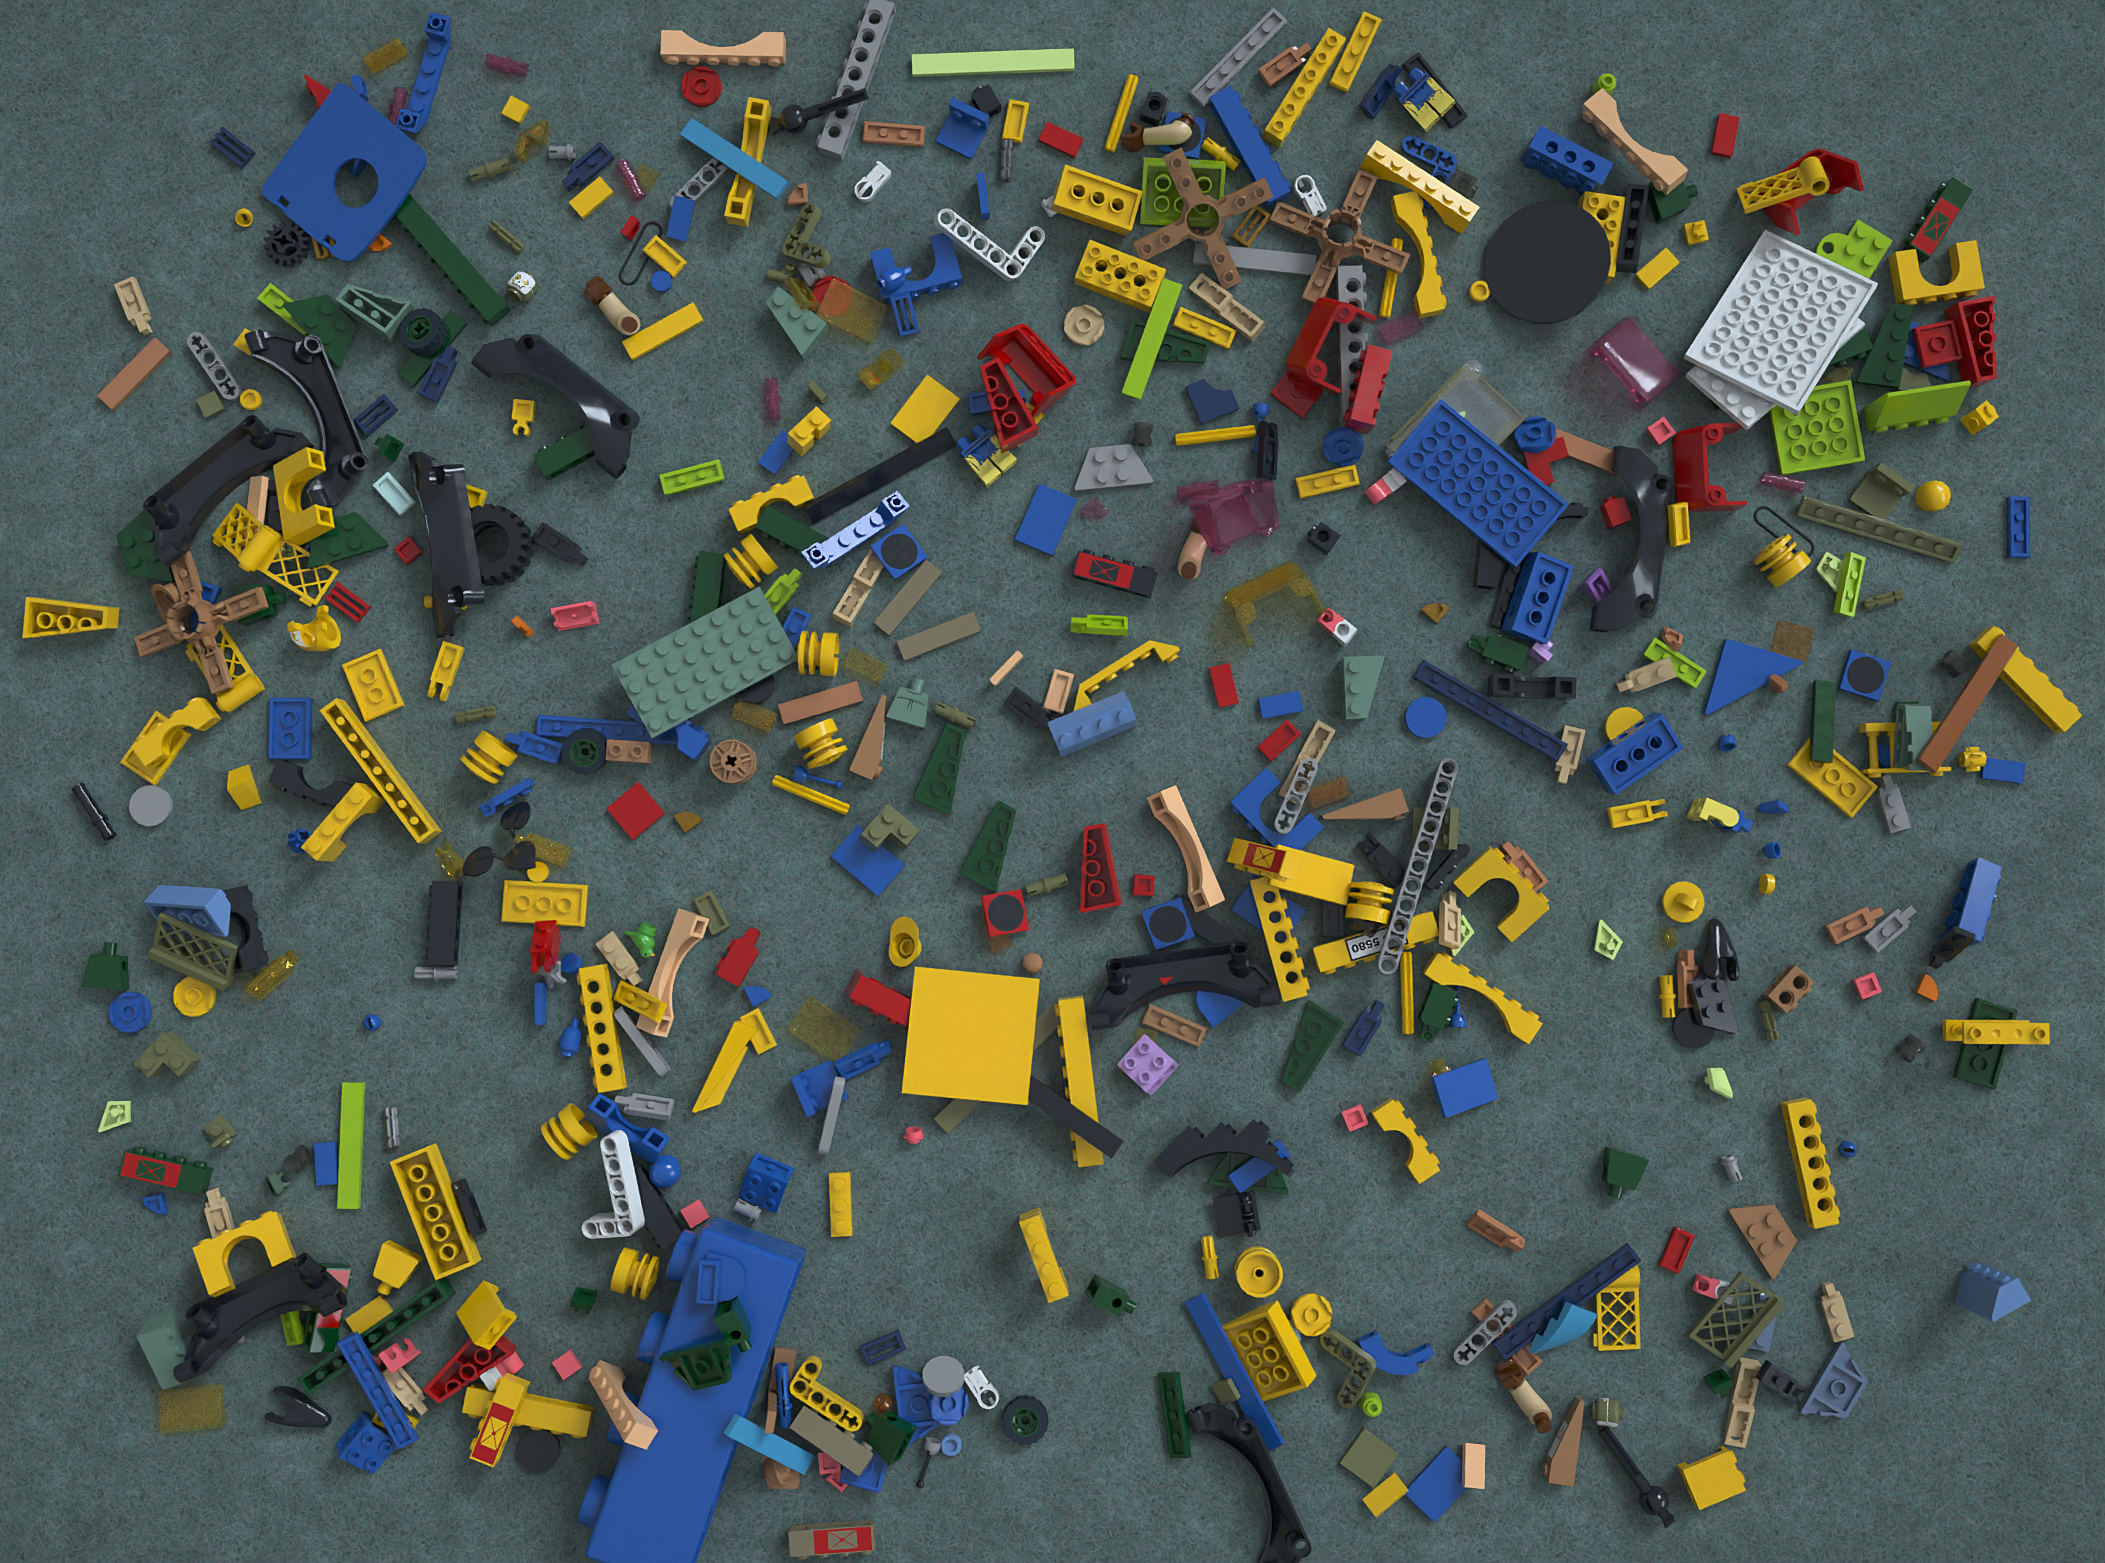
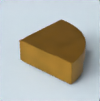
M1434 603L1426 605L1420 611L1436 624L1450 608L1444 604Z
M680 812L673 815L685 832H688L703 821L702 818L691 812Z

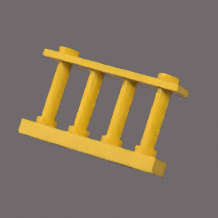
M1932 722V735L1940 722ZM1865 723L1859 725V733H1866V737L1869 739L1870 769L1861 770V773L1868 774V778H1879L1881 774L1928 773L1930 771H1909L1893 766L1896 723ZM1887 732L1890 747V768L1879 769L1877 736H1879V733ZM1940 766L1937 772H1930V776H1943V772L1951 771V767Z
M1942 1019L1944 1041H1962L1963 1044H2050L2049 1023H2030L2029 1020Z

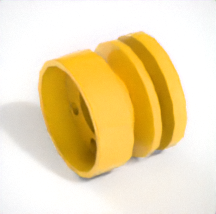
M750 534L741 541L744 552L741 553L733 547L732 550L737 556L735 559L728 552L723 556L727 561L728 567L739 581L752 589L755 587L750 580L752 576L760 583L761 578L757 572L761 570L768 576L778 566L753 535Z
M1789 534L1770 542L1753 560L1755 565L1763 561L1766 562L1759 569L1761 572L1769 568L1773 570L1767 576V579L1775 588L1786 583L1811 562V559L1803 550L1795 554L1791 552L1797 545L1795 541L1788 546L1785 545L1792 538Z
M808 631L801 632L800 641L797 646L799 674L805 675L809 665L810 675H814L816 667L819 666L822 676H836L838 657H834V654H839L838 633L824 632L821 641H818L817 633L813 631L809 641Z
M832 718L819 722L794 736L800 750L810 748V751L803 756L805 760L814 757L812 761L807 763L809 769L830 764L848 751L846 745L836 748L837 745L843 742L842 738L834 740L831 738L838 732Z
M482 730L474 740V743L480 749L476 751L468 748L467 752L473 758L463 754L460 760L479 778L497 784L499 779L493 772L503 776L504 772L499 765L502 764L510 767L518 756L497 738Z
M1368 881L1351 882L1350 888L1359 890V893L1349 892V896L1357 899V903L1347 904L1345 918L1372 924L1388 925L1391 912L1382 908V904H1392L1393 900L1384 898V895L1393 896L1394 889L1388 888L1383 884Z
M572 1103L558 1112L559 1119L552 1117L549 1119V1123L545 1122L541 1125V1131L547 1143L565 1160L571 1159L573 1153L580 1152L579 1144L585 1147L597 1138L594 1126L586 1121L579 1124V1121L584 1118L585 1114Z
M625 1247L617 1261L610 1290L625 1294L629 1287L632 1286V1297L636 1298L641 1289L640 1299L646 1301L658 1278L660 1257L653 1256L649 1264L650 1254L646 1253L640 1262L638 1261L639 1251Z

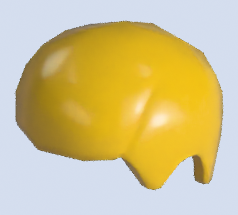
M1935 480L1923 483L1917 488L1915 494L1916 504L1924 511L1936 512L1942 510L1949 505L1951 498L1949 487L1944 482Z

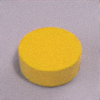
M1476 281L1469 289V295L1472 300L1483 302L1489 297L1490 290L1486 282Z
M247 389L240 395V403L247 410L253 411L261 406L262 397L257 391Z
M536 862V868L528 869L527 875L533 882H543L549 876V868L543 862Z
M1763 873L1760 876L1759 892L1770 895L1775 889V878L1772 874Z

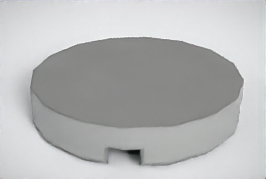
M154 785L143 786L137 789L129 802V811L132 818L138 824L148 827L165 823L173 810V802L169 793Z
M938 1356L931 1359L923 1369V1384L931 1394L938 1397H947L955 1391L958 1392L964 1383L962 1364L950 1356Z

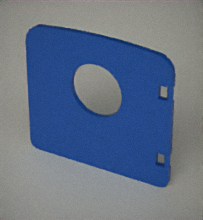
M339 83L333 88L264 183L262 194L336 258L344 262H352L364 253L398 211L424 171L427 157L425 151L349 86ZM352 160L367 161L373 166L378 177V188L375 196L368 204L358 208L345 206L338 199L335 192V178L339 169ZM283 197L290 202L287 207L280 203ZM329 236L336 241L333 247L326 242Z

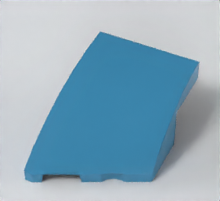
M1565 1302L1558 1320L1550 1319L1544 1335L1536 1333L1529 1352L1535 1354L1577 1340L1591 1327L1597 1314Z

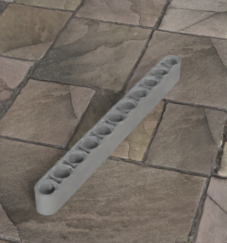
M1447 758L1441 761L1433 778L1376 963V970L1382 976L1391 975L1398 967L1458 771V765L1453 759ZM1442 766H1450L1452 769V773H1444L1442 770ZM1436 785H1443L1446 788V793H1439ZM1437 804L1440 807V812H1432L1430 805ZM1424 824H1432L1434 827V832H1427L1424 828ZM1421 842L1425 843L1428 846V851L1421 852L1418 844ZM1413 862H1418L1421 864V872H1416L1413 870ZM1407 882H1413L1416 885L1414 892L1407 890ZM1406 901L1410 905V910L1407 912L1401 910L1400 902ZM1395 921H1400L1403 923V931L1400 932L1395 930ZM1389 941L1397 943V951L1389 950L1387 946ZM1382 961H1389L1391 963V971L1388 972L1382 969Z

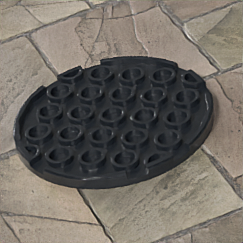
M1561 201L1535 203L1512 214L1494 233L1485 256L1484 271L1486 282L1496 303L1512 317L1531 322L1532 324L1559 323L1583 312L1586 307L1596 300L1603 290L1611 266L1610 245L1600 223L1583 208Z

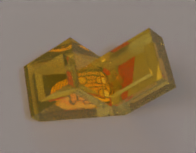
M542 119L518 134L514 149V156L518 161H527L531 143L547 146L551 129L547 120Z
M891 348L881 353L872 365L860 370L857 376L869 390H872L882 385L904 366L906 362Z

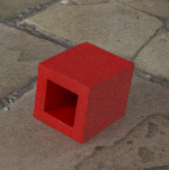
M1616 496L1609 497L1603 500L1604 504L1599 507L1608 530L1632 520L1624 497L1617 499Z

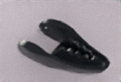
M1712 918L1709 922L1708 938L1703 952L1702 963L1704 973L1710 980L1718 979L1719 959L1723 957L1727 958L1726 968L1729 980L1737 981L1740 976L1737 954L1723 923L1716 918Z
M290 1386L274 1387L273 1392L276 1395L288 1398L289 1409L285 1418L269 1412L265 1414L264 1418L266 1420L293 1427L318 1428L330 1425L332 1421L331 1415L313 1402L306 1394Z

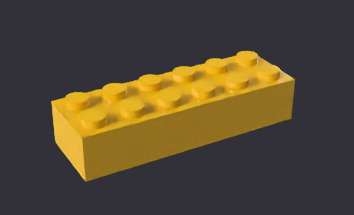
M437 1143L391 1161V1167L435 1280L481 1261L482 1259L475 1241L466 1228L467 1221L465 1216L459 1209L458 1197L453 1194L452 1182Z

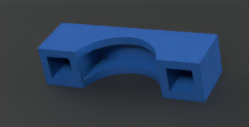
M632 704L626 714L645 727ZM687 720L674 727L678 733L677 749L697 763L711 742L706 732L700 728L697 731L690 727L692 723Z
M601 1093L590 1104L583 1119L606 1135L616 1130L623 1131L627 1135L630 1150L653 1165L665 1150L670 1137L654 1127L640 1128L631 1124L622 1116L617 1103Z

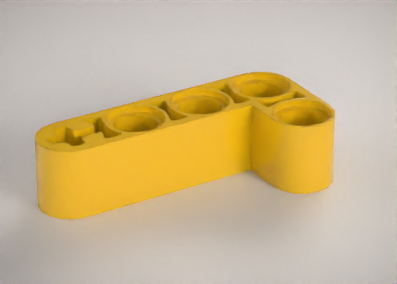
M816 1356L807 1357L790 1384L791 1394L851 1432L857 1431L864 1419L862 1411L816 1382L815 1379L822 1368V1362ZM814 1363L817 1370L814 1372L809 1371L806 1364ZM802 1381L805 1384V1389H798L795 1382ZM813 1393H821L823 1395V1400H815L813 1398ZM838 1404L841 1407V1411L834 1412L830 1406ZM847 1410V1414L842 1418L844 1411ZM856 1416L857 1420L851 1423L850 1419Z

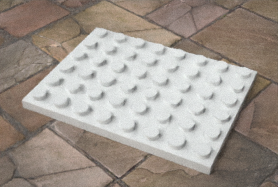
M1765 230L1688 349L1684 359L1798 415L1877 288L1878 283Z

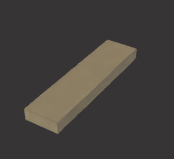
M925 560L877 617L874 624L890 636L942 575V572Z
M974 612L901 639L897 643L903 659L906 661L981 632Z

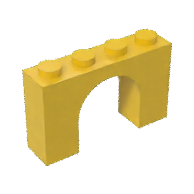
M1977 241L1956 243L1948 249L1952 275L1949 283L1945 286L1932 285L1922 277L1916 249L1893 253L1888 257L1896 304L1914 306L1917 302L1924 301V304H1931L1936 302L1937 299L1944 298V301H1951L1957 299V296L1964 295V298L1977 296V293L1985 288Z
M305 447L273 465L284 542L303 545L335 528L331 508L316 504L304 511L301 508V494L305 484L313 477L326 471L323 452Z
M355 783L301 848L316 861L334 862L347 847L340 840L347 828L360 816L366 813L375 814L386 801L385 798L373 785Z
M1489 846L1453 879V883L1467 897L1473 894L1483 883L1493 878H1503L1513 883L1519 893L1518 902L1497 923V928L1513 942L1549 910V905L1547 904L1549 900L1543 893L1537 894L1533 890V883L1527 877L1523 879L1518 874L1519 869L1512 862L1508 864L1503 859L1505 855L1497 847L1493 849Z
M1040 1208L1020 1214L1019 1223L1048 1303L1069 1296L1068 1284L1063 1270L1059 1267L1053 1253Z
M265 1212L260 1215L261 1218L255 1221H245L240 1224L239 1228L224 1230L219 1233L218 1237L204 1239L198 1242V1246L192 1248L210 1296L217 1297L235 1289L228 1268V1256L232 1248L245 1239H259L263 1243L273 1268L296 1257L283 1219L278 1212Z

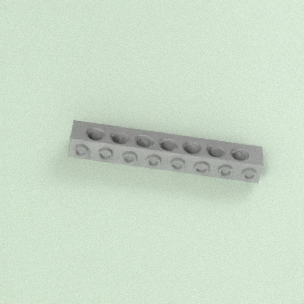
M870 0L865 3L863 9L864 18L858 22L856 40L853 39L851 42L850 57L845 59L843 77H839L836 85L838 91L836 96H832L831 100L863 88L868 91L896 12L894 3L886 0ZM874 19L880 21L878 24L870 23ZM867 38L873 39L871 43L864 42ZM860 57L867 58L864 62L857 61ZM855 75L860 77L857 81L850 80ZM864 101L830 112L829 115L825 116L823 133L818 135L816 141L820 154L843 161ZM840 113L847 114L843 119L837 118ZM833 132L840 133L836 138L830 137Z
M1362 265L1338 266L1335 273L1336 300L1349 303L1364 310V305L1367 303V294L1363 292V285L1366 284V272H1362ZM1346 286H1354L1356 292H1349ZM1355 316L1348 324L1337 322L1339 389H1341L1339 394L1340 427H1345L1346 422L1343 421L1345 410L1350 409L1351 402L1348 401L1350 386H1356V382H1353L1355 373L1349 370V366H1356L1360 370L1362 364L1358 362L1362 350H1365V345H1368V333L1364 331V325H1367V322ZM1348 326H1355L1357 328V332L1351 333L1348 330ZM1353 345L1357 347L1358 352H1350L1348 346Z

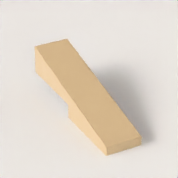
M1203 273L1190 285V291L1250 342L1253 343L1266 328L1263 320L1234 300L1233 295ZM1204 282V284L1199 289H1197V286L1200 283Z
M871 549L833 612V619L850 628L884 569Z
M1318 719L1316 720L1278 793L1285 798L1286 790L1289 789L1297 768L1303 759L1311 758L1318 764L1336 731L1335 728ZM1312 764L1303 765L1302 767L1305 768L1302 776L1298 774V777H1304L1309 781L1310 778H1306L1309 771L1314 770L1311 768ZM1297 781L1294 784V789L1297 792H1303L1306 788L1302 781Z
M1741 1357L1736 1363L1734 1387L1732 1388L1724 1444L1746 1447L1755 1412L1753 1403L1759 1383L1755 1376L1762 1367L1758 1360ZM1731 1436L1739 1437L1740 1439L1733 1440Z

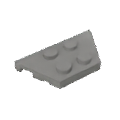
M1131 444L1089 448L1074 489L1076 492L1153 484V479Z

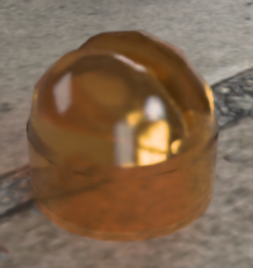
M880 1393L874 1401V1407L881 1412L889 1411V1406L892 1407V1400L885 1393Z

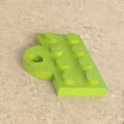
M1858 219L1847 236L1841 233H1832L1820 240L1815 248V254L1870 279L1893 240ZM1823 244H1829L1832 247L1830 254L1823 251Z

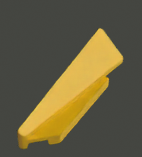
M740 1020L734 1022L692 1112L696 1113L721 1104L749 1048L746 1045L756 1032V1028Z

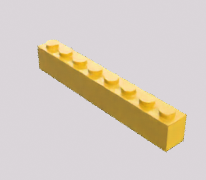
M336 698L320 710L322 715L417 843L426 844L440 834L442 831L346 701Z
M1083 995L1058 998L1059 1004H1055L1056 1017L1060 1016L1061 1024L1057 1025L1058 1036L1063 1037L1064 1045L1060 1046L1061 1058L1066 1060V1066H1062L1063 1078H1068L1069 1087H1065L1066 1100L1070 1099L1071 1104L1098 1122ZM1070 1130L1071 1141L1076 1142V1149H1072L1074 1162L1078 1161V1167L1102 1165V1152Z

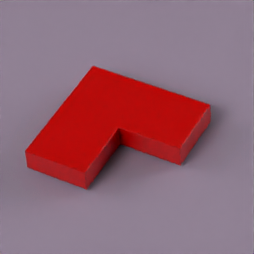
M1563 437L1556 438L1552 446L1545 451L1528 453L1522 450L1528 471L1545 485L1554 483L1549 462L1569 456Z

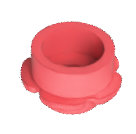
M906 1128L903 1138L907 1139V1142L911 1144L919 1143L924 1138L922 1128Z

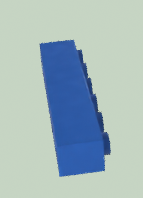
M1229 86L1210 96L1208 105L1238 159L1241 160V164L1251 182L1253 183L1263 177L1267 181L1273 198L1263 202L1265 207L1269 208L1278 201L1280 202L1288 198L1291 189L1290 184L1280 174L1281 169L1278 162L1273 161L1271 158L1269 146L1262 142L1260 130L1256 125L1253 126L1251 115L1247 108H1243L1239 93L1234 91L1232 86Z

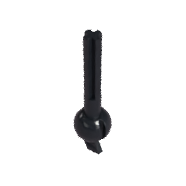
M863 88L804 109L800 105H788L781 111L780 118L771 117L769 123L771 133L775 136L783 129L792 134L800 133L807 127L809 120L869 99L867 90Z
M1605 1426L1602 1430L1598 1431V1434L1640 1491L1639 1504L1641 1508L1649 1515H1658L1662 1519L1664 1527H1669L1674 1522V1515L1669 1513L1667 1509L1669 1506L1667 1493L1659 1486L1650 1485L1610 1428Z

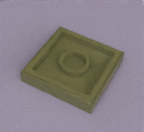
M1363 1427L1339 1462L1371 1487L1375 1488L1398 1456V1452Z

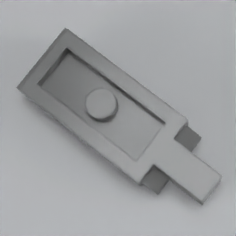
M1890 774L1879 777L1881 788H1877V797L1888 833L1911 828L1897 783H1893Z
M1906 905L1901 910L1896 908L1861 938L1874 953H1879L1909 927L1910 921L1908 919L1917 911L1911 905Z
M633 1093L632 1096L628 1097L616 1095L614 1101L617 1103L619 1111L625 1114L670 1121L674 1108L673 1099Z

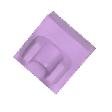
M1550 641L1548 644L1536 642L1531 645L1528 654L1543 665L1553 656L1548 651L1553 646V643Z

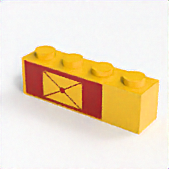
M1234 838L1227 862L1235 864V869L1245 872L1247 869V872L1259 875L1260 872L1261 876L1271 879L1274 875L1273 879L1285 882L1286 879L1295 881L1303 856L1286 850Z
M506 1373L502 1378L499 1377L494 1386L496 1393L494 1398L491 1397L487 1403L486 1410H488L486 1418L483 1417L478 1426L480 1433L478 1438L475 1437L469 1449L472 1450L471 1459L494 1467L499 1462L530 1381L510 1373Z

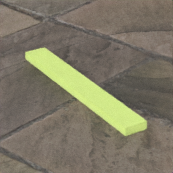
M1074 48L912 54L913 77L1074 71L1075 69Z

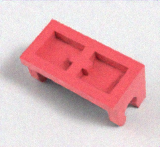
M592 601L551 608V614L555 617L554 626L558 631L599 624L597 607Z
M407 1338L404 1339L408 1345L406 1351L401 1350L400 1346L394 1343L378 1354L391 1374L421 1353Z

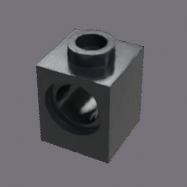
M989 84L981 85L974 89L971 97L976 109L988 114L989 118L1002 111L1001 103Z
M1149 91L1140 112L1139 121L1155 127L1159 126L1168 98L1160 92L1153 93ZM1151 105H1156L1159 107V109L1153 111L1149 107Z
M1320 522L1318 526L1314 524L1307 533L1310 536L1307 542L1325 555H1328L1341 535L1323 522ZM1324 533L1327 536V541L1320 542L1317 534Z

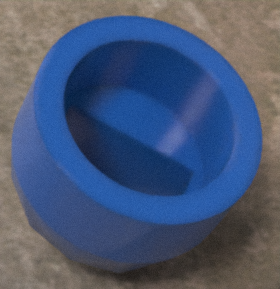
M1723 734L1719 738L1718 744L1721 751H1731L1736 748V740L1731 734H1728V736Z
M1767 843L1763 847L1764 856L1770 859L1779 858L1781 856L1779 843Z
M376 1014L367 1015L363 1020V1026L369 1031H375L381 1026V1019ZM368 1018H370L373 1028H371Z
M1843 1141L1838 1147V1152L1842 1157L1852 1158L1856 1155L1857 1147L1850 1141ZM1844 1147H1845V1148H1849V1149H1853V1151H1852V1152H1845V1151H1844Z

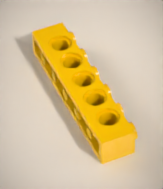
M1328 28L1265 128L1263 139L1278 148L1282 146L1341 52L1346 40L1344 36Z
M1261 876L1249 881L1282 1000L1285 1002L1307 996L1306 990H1309L1310 987L1307 977H1302L1301 970L1304 969L1302 958H1297L1295 950L1299 949L1296 937H1291L1290 930L1293 929L1291 918H1286L1284 912L1285 909H1288L1285 897H1280L1278 888L1267 886L1269 878ZM1265 892H1274L1275 898L1272 902L1264 901L1263 895ZM1273 911L1280 913V919L1277 922L1269 920V914ZM1279 931H1283L1286 934V939L1283 942L1275 941L1274 936ZM1285 951L1290 952L1292 955L1290 961L1282 962L1280 960L1281 953ZM1292 971L1297 974V979L1294 982L1286 981V974Z
M608 964L579 968L577 981L582 987L580 1001L581 1005L585 1006L586 1012L583 1015L584 1025L588 1026L589 1035L586 1038L587 1045L591 1047L592 1051L590 1064L595 1070V1076H593L594 1087L598 1089V1093L626 1088L627 1084L617 1021L613 1014L615 1008ZM593 981L599 985V990L596 993L590 989ZM595 1002H599L602 1005L600 1013H596L593 1009ZM599 1022L605 1025V1032L603 1034L597 1031V1024ZM602 1043L606 1044L609 1048L607 1054H603L600 1051ZM605 1064L610 1065L612 1068L610 1075L605 1074L603 1071Z
M1809 1098L1780 1102L1807 1225L1817 1229L1839 1224L1838 1217H1840V1212L1834 1202L1835 1189L1830 1184L1829 1176L1831 1171L1824 1157L1826 1149L1820 1139L1822 1131L1820 1124L1816 1121V1105ZM1804 1116L1806 1119L1805 1124L1800 1126L1799 1120ZM1809 1137L1810 1143L1805 1147L1804 1139ZM1813 1157L1815 1163L1812 1167H1809L1808 1161ZM1818 1178L1819 1185L1814 1188L1813 1181ZM1820 1199H1823V1206L1821 1208H1818V1201Z

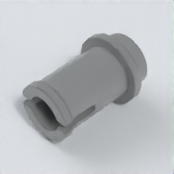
M567 144V146H549V151L557 152L549 153L550 159H568L569 161L576 159V148L571 144Z
M1733 1154L1722 1156L1720 1163L1725 1167L1729 1182L1741 1180L1743 1177L1736 1163L1737 1157H1734Z
M740 1198L733 1211L748 1217L749 1221H757L762 1212L759 1206L755 1207Z

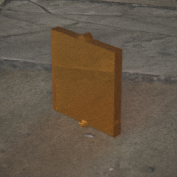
M1779 620L1776 633L1773 635L1774 642L1771 652L1807 662L1810 647L1813 646L1811 641L1814 629Z

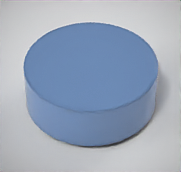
M950 1433L942 1438L941 1450L945 1455L955 1456L960 1452L962 1441L958 1435Z

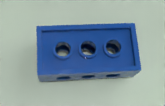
M1541 125L1520 160L1524 162L1525 167L1541 171L1544 177L1560 181L1563 187L1576 189L1581 196L1585 191L1596 193L1603 185L1614 164Z
M1539 551L1528 553L1501 631L1533 644L1536 642L1548 644L1574 566Z
M1652 712L1585 759L1605 791L1616 795L1682 750L1683 746L1664 715Z

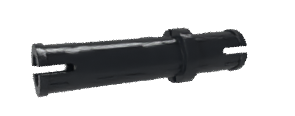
M84 783L75 785L71 790L92 820L91 824L93 827L97 828L104 841L113 839L117 833L110 825L108 816L100 810Z

